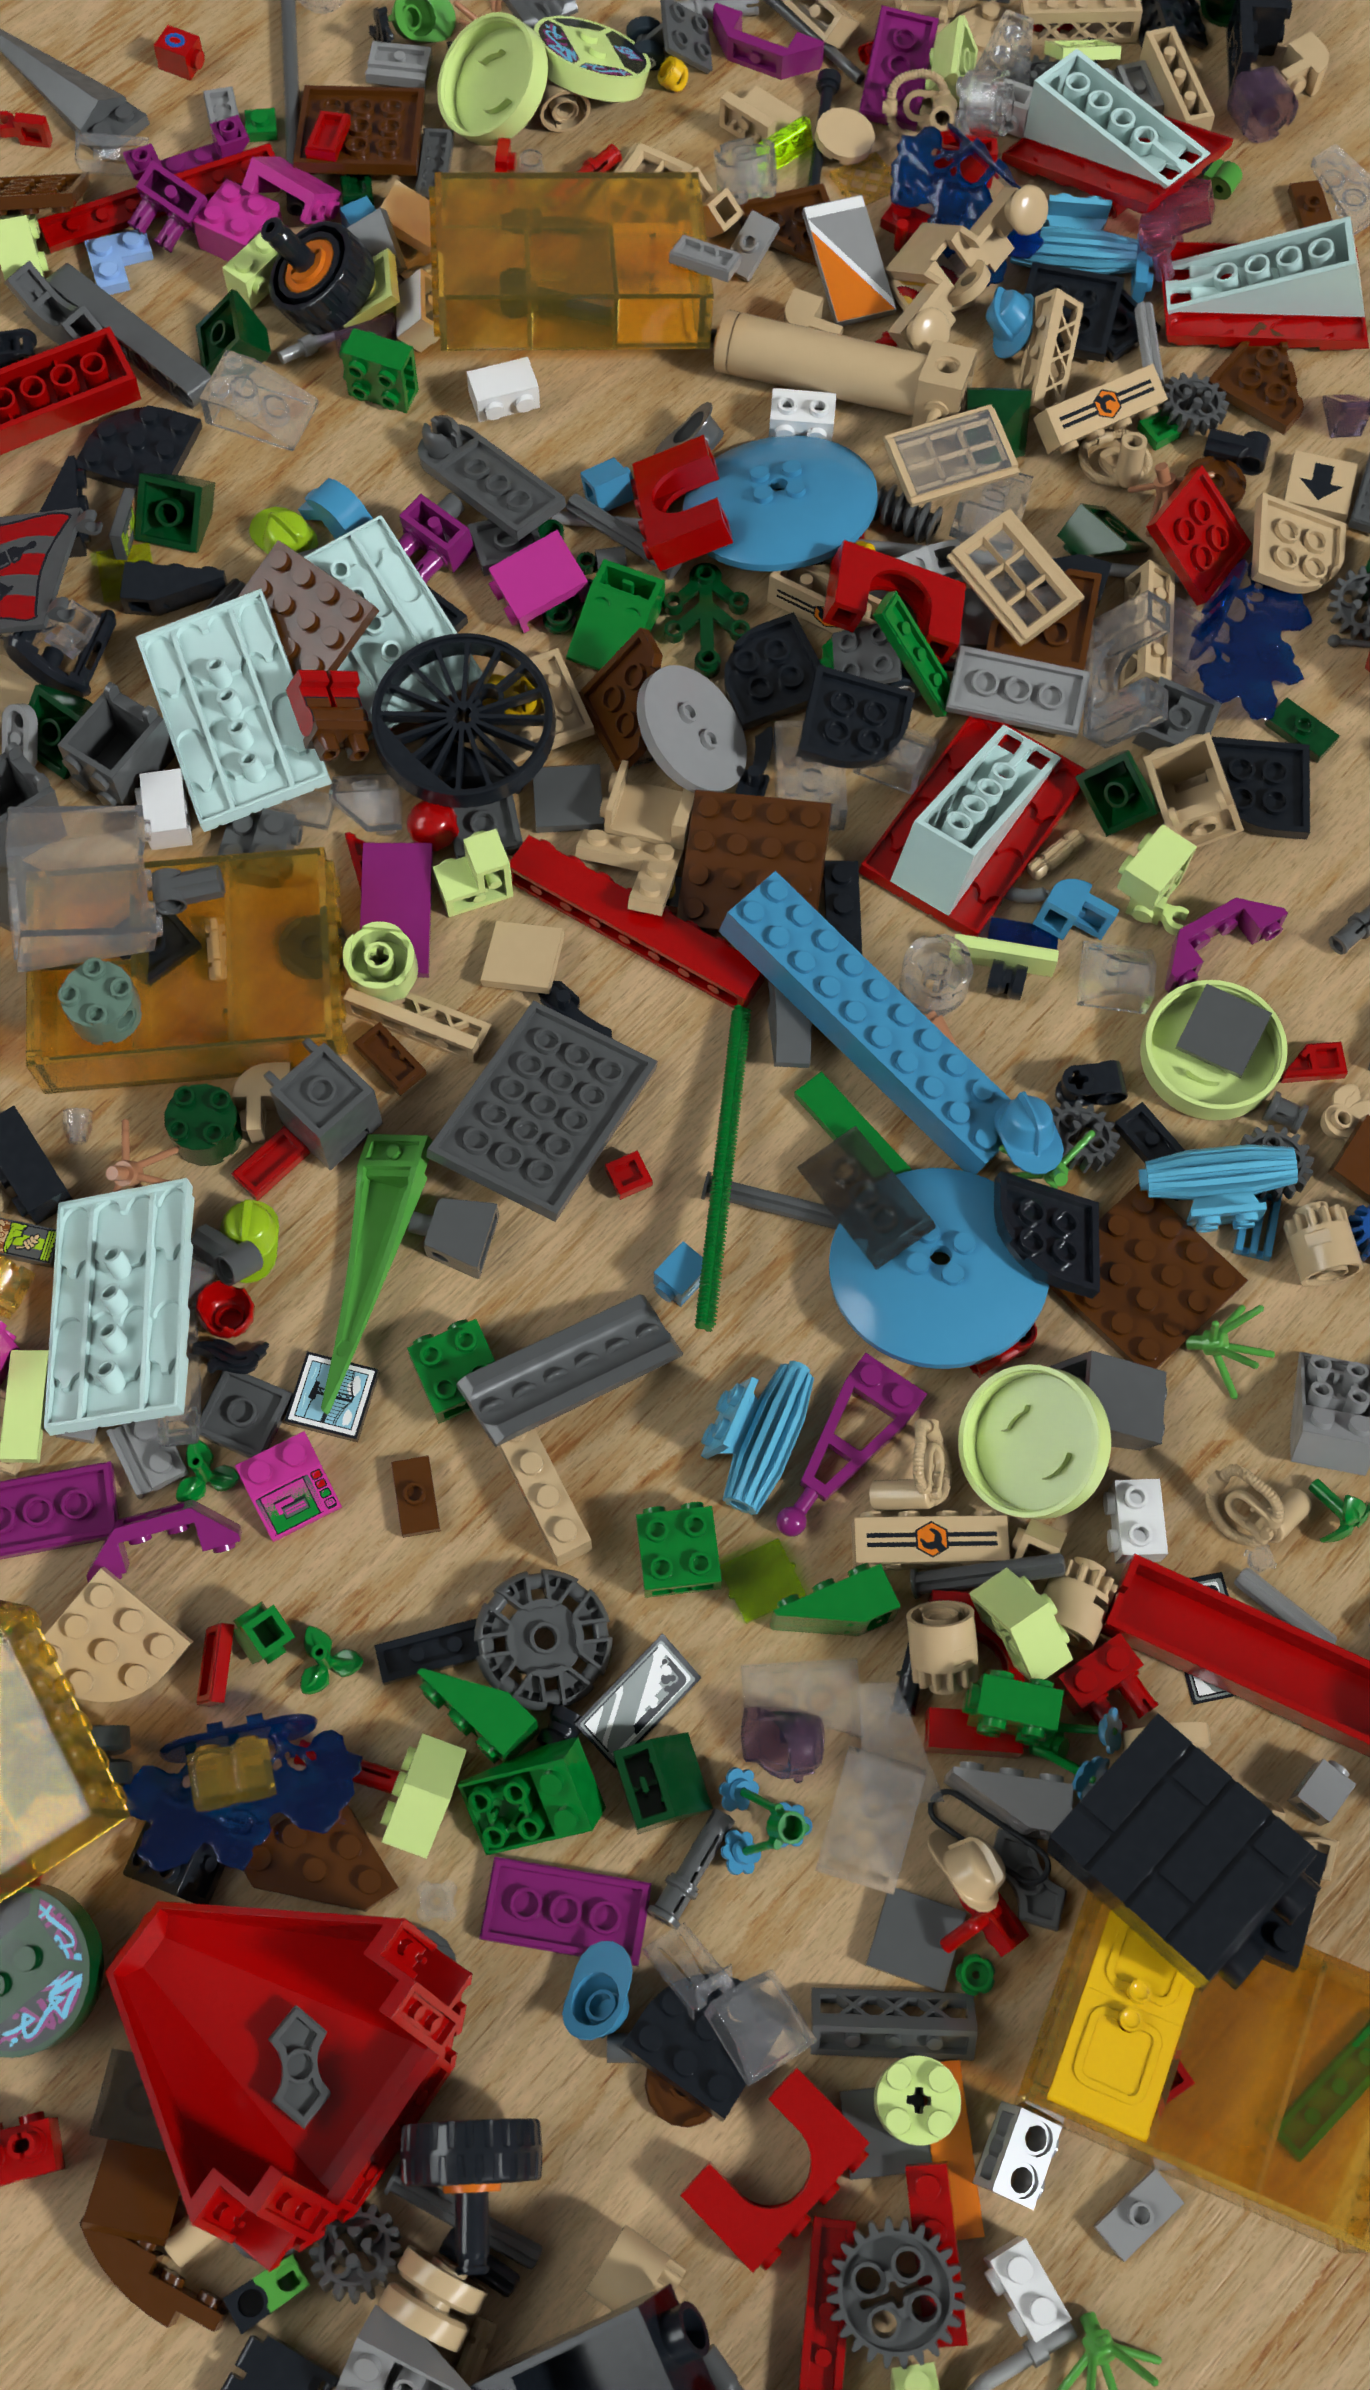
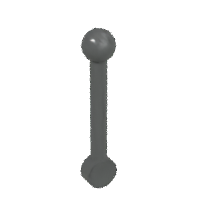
M1336 634L1329 636L1327 641L1331 647L1347 645L1370 648V641L1344 639Z

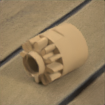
M547 79L545 91L537 109L541 122L547 129L554 132H567L578 128L587 120L591 105L588 97L573 93Z
M1325 1201L1313 1202L1298 1208L1295 1211V1215H1293L1294 1219L1284 1221L1285 1225L1283 1227L1302 1286L1317 1287L1336 1283L1356 1275L1364 1268L1345 1207H1339V1204L1328 1207Z
M1075 1557L1074 1560L1068 1559V1562L1065 1561V1575L1048 1579L1043 1593L1049 1596L1057 1608L1058 1613L1054 1616L1070 1638V1642L1067 1645L1091 1650L1096 1644L1118 1585L1113 1583V1578L1105 1576L1107 1570L1099 1563L1084 1557Z
M933 1601L915 1606L907 1612L906 1619L913 1683H919L921 1689L929 1687L930 1691L935 1694L949 1695L970 1687L969 1681L976 1682L979 1680L974 1609L970 1605L958 1601Z
M625 2224L585 2291L613 2311L671 2283L680 2304L687 2290L681 2287L679 2283L687 2268Z

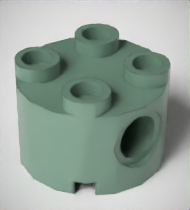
M99 958L86 960L83 965L69 973L58 991V998L63 1011L73 1029L83 1040L94 1045H103L102 1042L112 1041L113 1044L123 1041L134 1033L141 1021L142 1003L130 976L122 967L111 962L102 961Z

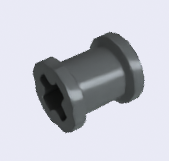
M1276 1091L1264 1112L1262 1120L1266 1122L1273 1120L1290 1128V1133L1296 1134L1305 1119L1309 1105L1303 1104L1300 1106L1281 1097V1093Z

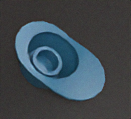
M998 287L995 290L993 301L986 311V321L993 331V349L998 358L1007 359L1013 357L1027 343L1033 326L1035 298L1031 294L1022 295L1016 290H1006L1002 287Z
M1023 1091L1017 1095L1016 1099L1001 1105L996 1111L994 1123L1005 1150L1014 1165L1024 1172L1031 1174H1046L1054 1170L1062 1161L1064 1148L1048 1104L1038 1097L1027 1095Z
M600 1941L590 1946L581 1955L575 1968L562 2015L564 2026L568 2032L580 2040L605 2038L606 2035L616 2032L628 2017L630 2007L628 1991L631 1984L633 1967L630 1956L624 1947L613 1941Z

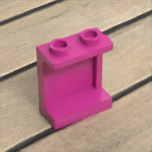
M281 157L251 158L242 184L243 189L250 193L280 192V189L288 192L305 203L300 217V221L305 224L331 221L336 217L340 208V203L338 202L341 196L340 191L311 174L293 167L292 163Z
M558 530L488 568L493 579L488 584L497 601L504 599L507 607L503 608L508 620L512 626L518 624L523 633L530 631L527 625L528 621L577 594L580 601L584 602L590 589L587 578Z

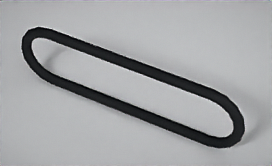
M953 1789L939 1790L930 1798L928 1813L931 1820L959 1841L965 1839V1837L940 1821L934 1813L935 1801L940 1796L952 1795L1039 1853L1044 1859L1045 1870L1037 1879H1026L1004 1864L1006 1873L1017 1881L1028 1886H1036L1048 1878L1051 1871V1861L1048 1854L1013 1828Z

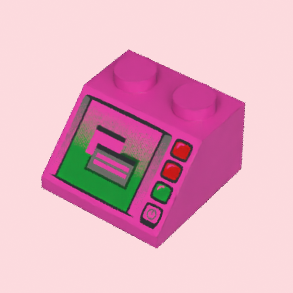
M305 1431L235 1465L273 1542L342 1508Z

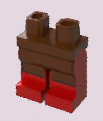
M297 670L286 688V693L302 735L305 736L303 739L305 749H315L320 761L336 759L341 752L340 749H346L348 758L351 761H362L370 752L367 739L373 729L371 721H368L366 709L362 707L357 690L360 684L357 671H329L327 674L326 670Z

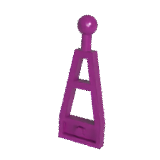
M865 1352L845 1380L801 1479L800 1486L805 1488V1490L793 1506L783 1508L777 1515L776 1524L779 1531L789 1537L800 1535L806 1527L807 1520L805 1515L816 1499L819 1498L823 1502L829 1499L902 1431L925 1400L927 1393ZM852 1392L894 1419L861 1451L834 1434ZM827 1448H829L849 1463L829 1482L824 1484L815 1478V1475Z

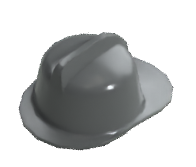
M706 402L699 406L682 425L659 444L654 455L703 434L712 451L724 435L711 416L712 403Z

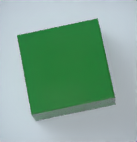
M1162 409L1149 418L1139 420L1137 430L1147 438L1154 451L1181 438L1182 431H1177V424H1167L1169 417L1160 415Z

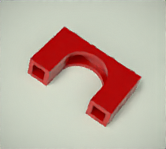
M704 434L632 464L634 479L630 482L637 497L634 500L638 515L642 519L638 521V525L643 538L646 540L642 542V546L648 561L654 560L660 572L733 543L729 521L718 497L681 512L666 513L672 502L681 495L719 479L715 458Z
M844 540L831 560L822 622L854 632L866 614L870 591H897L899 596L914 610L919 629L939 662L945 665L959 646L966 583Z
M932 1590L928 1597V1602L958 1601L970 1605L974 1609L977 1641L993 1651L1001 1664L1002 1671L1014 1674V1680L1024 1682V1675L1014 1667L1002 1639L981 1621L970 1597V1592ZM929 1707L925 1712V1753L1018 1759L1023 1754V1749L1029 1748V1745L1016 1742V1736L1000 1733V1737L995 1738L976 1733L977 1727L967 1725L969 1714L963 1713V1709Z
M797 2067L770 2094L768 2100L801 2133L808 2145L810 2169L806 2182L800 2191L791 2199L780 2204H759L749 2200L740 2193L720 2170L709 2161L680 2194L685 2202L752 2273L759 2266L766 2271L783 2252L778 2247L789 2233L793 2238H796L809 2224L811 2218L807 2213L817 2201L824 2206L840 2189L841 2186L836 2180L843 2172L848 2169L853 2174L869 2156L865 2148L870 2142Z

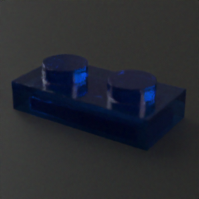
M991 917L988 939L1057 950L1058 937L1035 926L1033 923Z

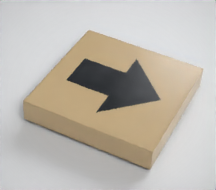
M1295 450L1291 461L1284 500L1345 522L1349 512L1358 464Z

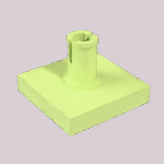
M1103 39L1045 41L1044 46L1045 55L1059 60L1065 58L1075 49L1080 50L1092 61L1121 58V46Z
M388 248L372 257L375 265L373 287L360 311L348 323L343 325L349 332L378 315H381L386 321H391V316L396 318V305L400 303L396 257Z

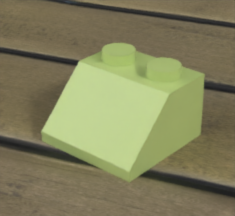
M959 15L936 35L935 48L930 50L931 71L937 72L938 75H941V78H944L948 85L947 88L950 89V94L957 100V107H969L978 48L965 15ZM926 78V90L939 91L938 85Z

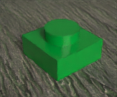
M275 108L244 110L246 132L250 142L278 140Z

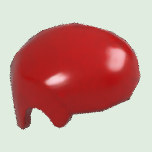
M423 800L417 803L407 816L406 827L413 843H432L433 851H438L450 845L459 833L456 821L457 815L453 807L436 805Z
M218 1280L205 1285L197 1294L195 1309L199 1322L206 1332L213 1336L225 1339L238 1337L245 1333L254 1322L255 1305L243 1287L227 1286Z

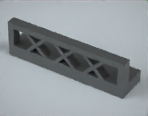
M811 1988L812 2024L810 2055L885 2058L926 2056L937 2060L974 2061L978 2028L974 1996L966 1993ZM820 2003H836L843 2010L839 2013H821ZM866 2005H877L884 2012L880 2015H869L862 2008ZM907 2006L919 2007L925 2013L920 2017L909 2016L902 2010ZM947 2008H965L966 2018H950L943 2011Z

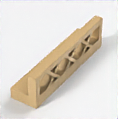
M1020 0L1022 15L1020 45H1045V41L1083 40L1085 38L1103 39L1112 43H1137L1143 12L1141 0ZM1122 22H1132L1131 32H1118L1115 27ZM1063 23H1071L1074 26L1068 33H1059L1056 30ZM1092 23H1101L1104 26L1096 33H1089L1086 30ZM1029 24H1042L1045 27L1038 34H1028Z
M1059 288L1036 296L1034 301L1032 331L1025 344L1016 388L1032 390L1030 415L1034 413L1039 414L1048 408L1043 405L1047 391L1053 402L1052 406L1063 402L1065 399L1084 304ZM1063 306L1072 310L1068 324L1062 312ZM1058 333H1061L1065 344L1062 353L1056 341ZM1052 362L1055 363L1059 373L1056 382L1050 371Z
M1148 560L1125 578L1120 690L1127 693L1144 681L1156 685L1161 676L1172 681L1175 572L1152 560ZM1140 582V585L1136 591V584ZM1137 665V672L1133 674V671Z
M349 987L343 998L347 1014L374 1025L381 1022L387 1030L473 1064L476 1063L492 1030V1024L411 992L403 999L386 1002ZM408 1002L414 1005L417 1013L396 1005ZM437 1014L446 1017L449 1026L428 1017ZM471 1027L479 1030L480 1033L478 1037H475L460 1030Z

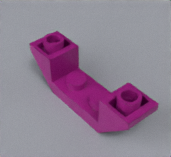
M717 2L714 4L713 32L728 61L780 80L816 71L822 67L824 41L797 32L788 48L742 32L743 12Z
M236 115L209 124L213 139L211 144L159 160L152 143L123 152V157L134 180L139 181L151 160L172 174H176L242 152L250 142L249 136L239 116Z
M1234 898L1179 929L1172 945L1164 988L1169 993L1182 985L1198 980V973L1204 961L1197 951L1204 948L1212 937L1219 933L1221 936H1225L1238 926L1252 945L1262 939L1270 941L1282 932V924L1288 912L1282 907Z
M193 1499L119 1519L90 1565L86 1575L87 1581L89 1583L102 1567L107 1568L119 1579L123 1577L122 1574L127 1573L130 1562L124 1545L125 1541H129L130 1545L144 1543L152 1539L151 1534L165 1530L168 1535L177 1534L189 1529V1524L195 1523L202 1551L212 1549L213 1553H221L233 1549L236 1546L235 1543L241 1541V1527L236 1522Z

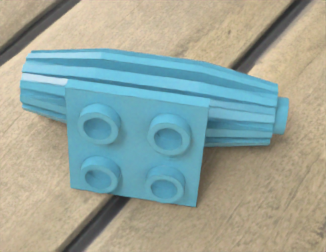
M1067 193L1049 196L1047 219L1043 227L1035 234L1025 236L1013 230L1012 236H1007L1014 247L1013 251L1009 254L1010 263L1031 268L1032 263L1037 262L1105 275L1132 273L1134 271L1138 241L1137 239L1103 231L1112 207V200L1103 199L1100 196H1089L1087 198L1073 197Z
M1245 1144L1193 1149L1145 1161V1169H1138L1140 1191H1147L1149 1198L1193 1201L1186 1223L1192 1228L1196 1227L1197 1233L1217 1231L1218 1225L1232 1224L1233 1229L1255 1227V1222L1260 1221L1267 1210L1266 1202L1259 1203L1255 1194L1297 1184L1298 1181L1294 1147Z
M790 1361L789 1364H781L759 1398L753 1393L759 1381L754 1377H750L740 1384L736 1383L729 1391L725 1390L716 1405V1410L719 1411L715 1424L710 1423L703 1434L701 1443L705 1447L701 1457L709 1459L716 1454H733L723 1501L743 1513L750 1515L758 1514L780 1480L803 1427L814 1377L809 1373V1367L800 1362Z

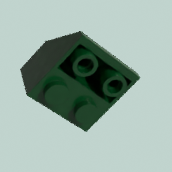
M688 1732L649 1739L613 1751V1758L637 1835L713 1810Z

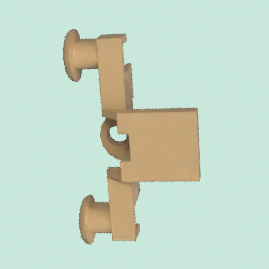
M1030 184L1022 186L1020 189L1017 187H1004L970 230L964 226L922 223L885 268V272L890 279L926 283L888 330L889 335L899 348L928 354L933 340L948 342L950 327L956 321L950 311L954 307L971 302L986 288L991 278L988 267L995 273L1014 249L1007 238L1009 233L1014 229L1019 234L1028 236L1035 234L1043 227L1048 215V200L1045 193L1039 187ZM947 246L955 250L967 267L954 285L936 262Z

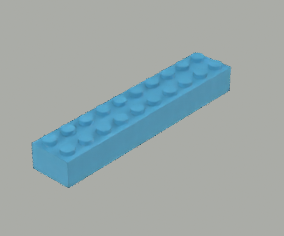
M774 871L727 912L719 932L963 1171L978 1174L1000 1152L999 1146L1003 1145L995 1127V1114L1002 1104L1011 1101V1099L783 877Z

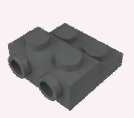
M1161 676L1154 688L1147 687L1141 699L1140 705L1146 708L1143 714L1138 713L1132 723L1130 732L1135 733L1132 743L1153 752L1160 747H1171L1182 743L1186 738L1195 734L1203 735L1210 732L1211 735L1222 702Z
M263 808L261 814L250 813L251 815L228 823L214 864L219 866L222 876L282 887L285 875L290 876L293 869L294 857L292 853L294 846H299L302 839L303 828L299 825L297 816Z

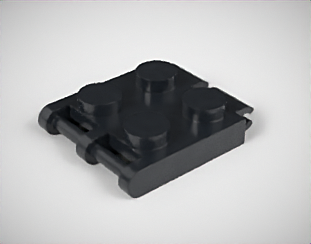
M252 2334L235 2363L237 2367L247 2372L246 2376L242 2378L231 2372L221 2390H318L323 2380L326 2383L322 2390H332L333 2386H337L340 2376L272 2334L267 2335L265 2341Z

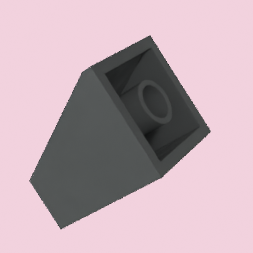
M1092 1350L1050 1366L1051 1368L1063 1370L1076 1376L1095 1393L1108 1418L1111 1432V1447L1140 1451L1162 1444V1437L1165 1432L1163 1421L1167 1397V1372Z

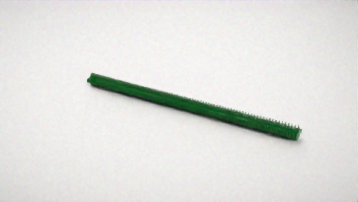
M735 1005V1009L731 1011L732 1018L730 1019L729 1044L727 1045L728 1052L724 1071L725 1078H723L724 1086L718 1121L719 1128L717 1129V1148H715L714 1171L712 1172L713 1179L711 1180L712 1187L710 1188L711 1195L706 1224L707 1232H705L706 1240H704L705 1248H703L702 1273H700L701 1281H699V1298H697V1315H695L696 1323L694 1324L697 1329H704L707 1332L713 1331L711 1328H714L716 1325L714 1322L717 1321L714 1317H717L715 1313H718L716 1310L718 1306L716 1305L719 1304L717 1296H720V1294L717 1292H720L718 1288L721 1287L719 1285L721 1281L719 1279H722L719 1275H722L720 1271L723 1270L720 1268L723 1267L721 1264L723 1260L721 1259L724 1258L722 1255L724 1254L723 1250H725L723 1242H726L723 1238H726L724 1234H727L724 1230H727L725 1226L728 1224L725 1222L728 1221L726 1218L729 1216L726 1214L729 1213L727 1210L730 1209L728 1207L730 1203L728 1202L730 1201L729 1197H731L729 1194L731 1193L730 1189H732L730 1186L732 1185L731 1181H733L731 1179L733 1177L732 1173H734L732 1171L734 1169L733 1165H735L733 1163L735 1159L733 1158L735 1157L734 1154L736 1152L734 1150H736V1147L734 1146L737 1145L734 1142H737L735 1138H738L735 1134H738L736 1130L739 1129L737 1127L739 1126L738 1118H740L739 1111L741 1110L739 1108L741 1104L739 1103H742L740 1099H742L741 1092L743 1091L742 1084L744 1083L742 1081L744 1077L742 1076H745L743 1072H745L744 1068L746 1067L744 1065L746 1063L744 1061H746V1050L748 1049L746 1042L749 1041L747 1039L749 1038L748 1031H750L748 1027H750L749 1023H751L749 1021L751 1017L749 1016L752 1015L750 1013L752 1012L751 1009L743 1008L741 1005Z

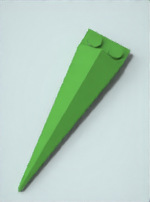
M368 1134L357 1165L353 1225L345 1288L333 1355L321 1404L322 1411L327 1415L334 1404L428 1177L424 1174L429 1162L427 1149L433 1142L428 1135Z

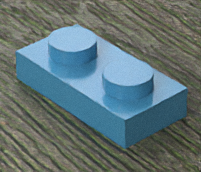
M1138 233L1137 258L1134 271L1131 273L1130 296L1137 303L1143 302L1145 292H1151L1154 273L1149 272V268L1153 266L1155 248H1150V234Z

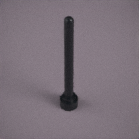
M832 68L822 69L818 73L816 87L821 97L817 121L823 113L831 109L832 98L840 90L841 74ZM815 139L807 187L820 184L824 155L817 148Z

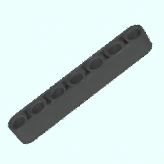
M65 263L45 279L65 301L76 307H81L84 304L103 328L110 326L126 359L186 407L193 409L216 389V383L207 370L69 263Z

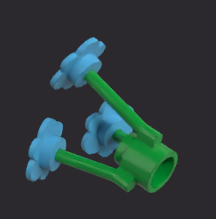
M1111 1707L1108 1714H1105L1103 1719L1100 1720L1099 1726L1059 1722L1058 1731L1046 1742L1040 1741L1039 1746L1029 1745V1753L1053 1762L1076 1775L1073 1779L1072 1787L1078 1792V1798L1082 1800L1108 1770L1110 1760L1096 1756L1091 1762L1087 1760L1080 1766L1065 1758L1069 1751L1070 1742L1068 1738H1065L1064 1732L1098 1735L1099 1740L1106 1746V1752L1114 1754L1115 1751L1120 1749L1122 1741V1721L1119 1719L1118 1709Z
M737 1767L731 1768L727 1772L726 1782L721 1783L719 1786V1793L723 1796L722 1807L727 1811H734L736 1808L746 1810L750 1801L769 1810L771 1815L766 1823V1829L770 1836L767 1841L755 1844L749 1832L740 1833L737 1830H731L726 1833V1845L721 1848V1855L727 1860V1869L733 1875H739L742 1872L745 1874L753 1873L755 1869L754 1863L760 1860L762 1851L770 1849L779 1850L781 1847L788 1846L789 1844L795 1847L800 1846L803 1843L804 1836L808 1835L813 1827L811 1820L804 1816L805 1810L801 1805L795 1804L791 1807L785 1802L773 1803L758 1795L759 1785L753 1780V1771L749 1769L742 1771Z

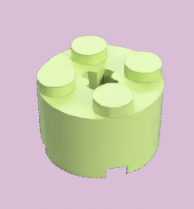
M371 922L362 926V929L354 935L352 934L345 943L343 963L354 989L386 1002L403 999L409 994L417 979L418 962L410 939L399 927L388 922ZM381 960H386V962H383L382 965H379Z
M910 2056L895 2061L882 2073L874 2091V2107L880 2123L891 2136L911 2145H929L949 2135L960 2115L961 2094L953 2074L942 2063L926 2056ZM915 2087L920 2088L921 2095L927 2097V2105L920 2107V2113H915L914 2106L907 2104L906 2100L907 2095L915 2093Z

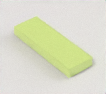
M955 934L949 960L992 967L993 960L996 959L1004 961L1007 966L1011 967L1016 965L1028 967L1027 973L1052 977L1058 962L1059 951Z
M11 1350L0 1442L1 1462L40 1463L49 1350Z

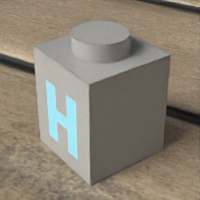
M1322 1759L1312 1765L1287 1801L1318 1826H1322L1333 1819L1356 1786V1783L1348 1778L1349 1772L1339 1763L1333 1760L1327 1762L1325 1759Z

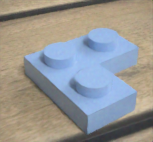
M138 229L84 241L96 284L109 295L131 290L124 266L154 259L147 233L143 235L138 232Z

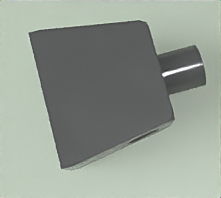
M441 1198L437 1201L433 1216L416 1211L413 1212L408 1232L426 1237L424 1249L426 1256L473 1278L480 1279L499 1220L498 1205L490 1202Z

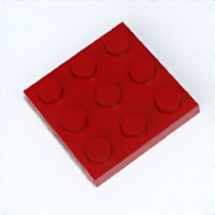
M1203 465L1192 468L1146 525L1148 532L1196 606L1208 602L1252 545Z

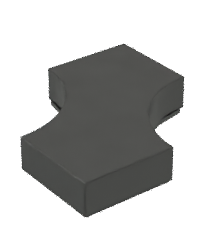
M998 1828L993 1848L998 1852L1003 1863L1026 1879L1039 1878L1043 1874V1870L1039 1864L1037 1852L1005 1830ZM1024 1836L1036 1845H1038L1037 1839ZM1006 1873L1005 1880L1012 1887L1017 1899L1019 1921L1057 1932L1067 1890L1054 1884L1048 1878L1036 1886H1028Z
M294 2005L268 2038L279 2055L282 2070L280 2085L272 2102L304 2129L332 2093L321 2080L318 2071V2051L327 2031L297 2005Z

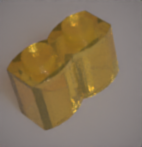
M255 1735L244 1736L228 1747L207 1744L196 1748L195 1753L186 1756L196 1812L216 1810L235 1803L257 1801L277 1794L267 1738L259 1739Z

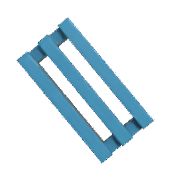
M1267 1193L1263 1200L1259 1199V1194H1255L1259 1203L1266 1202L1267 1200L1272 1201L1263 1251H1259L1258 1246L1264 1215L1260 1221L1255 1222L1250 1248L1243 1247L1246 1229H1237L1233 1253L1269 1262L1272 1257L1282 1194L1278 1202L1273 1201L1271 1194Z

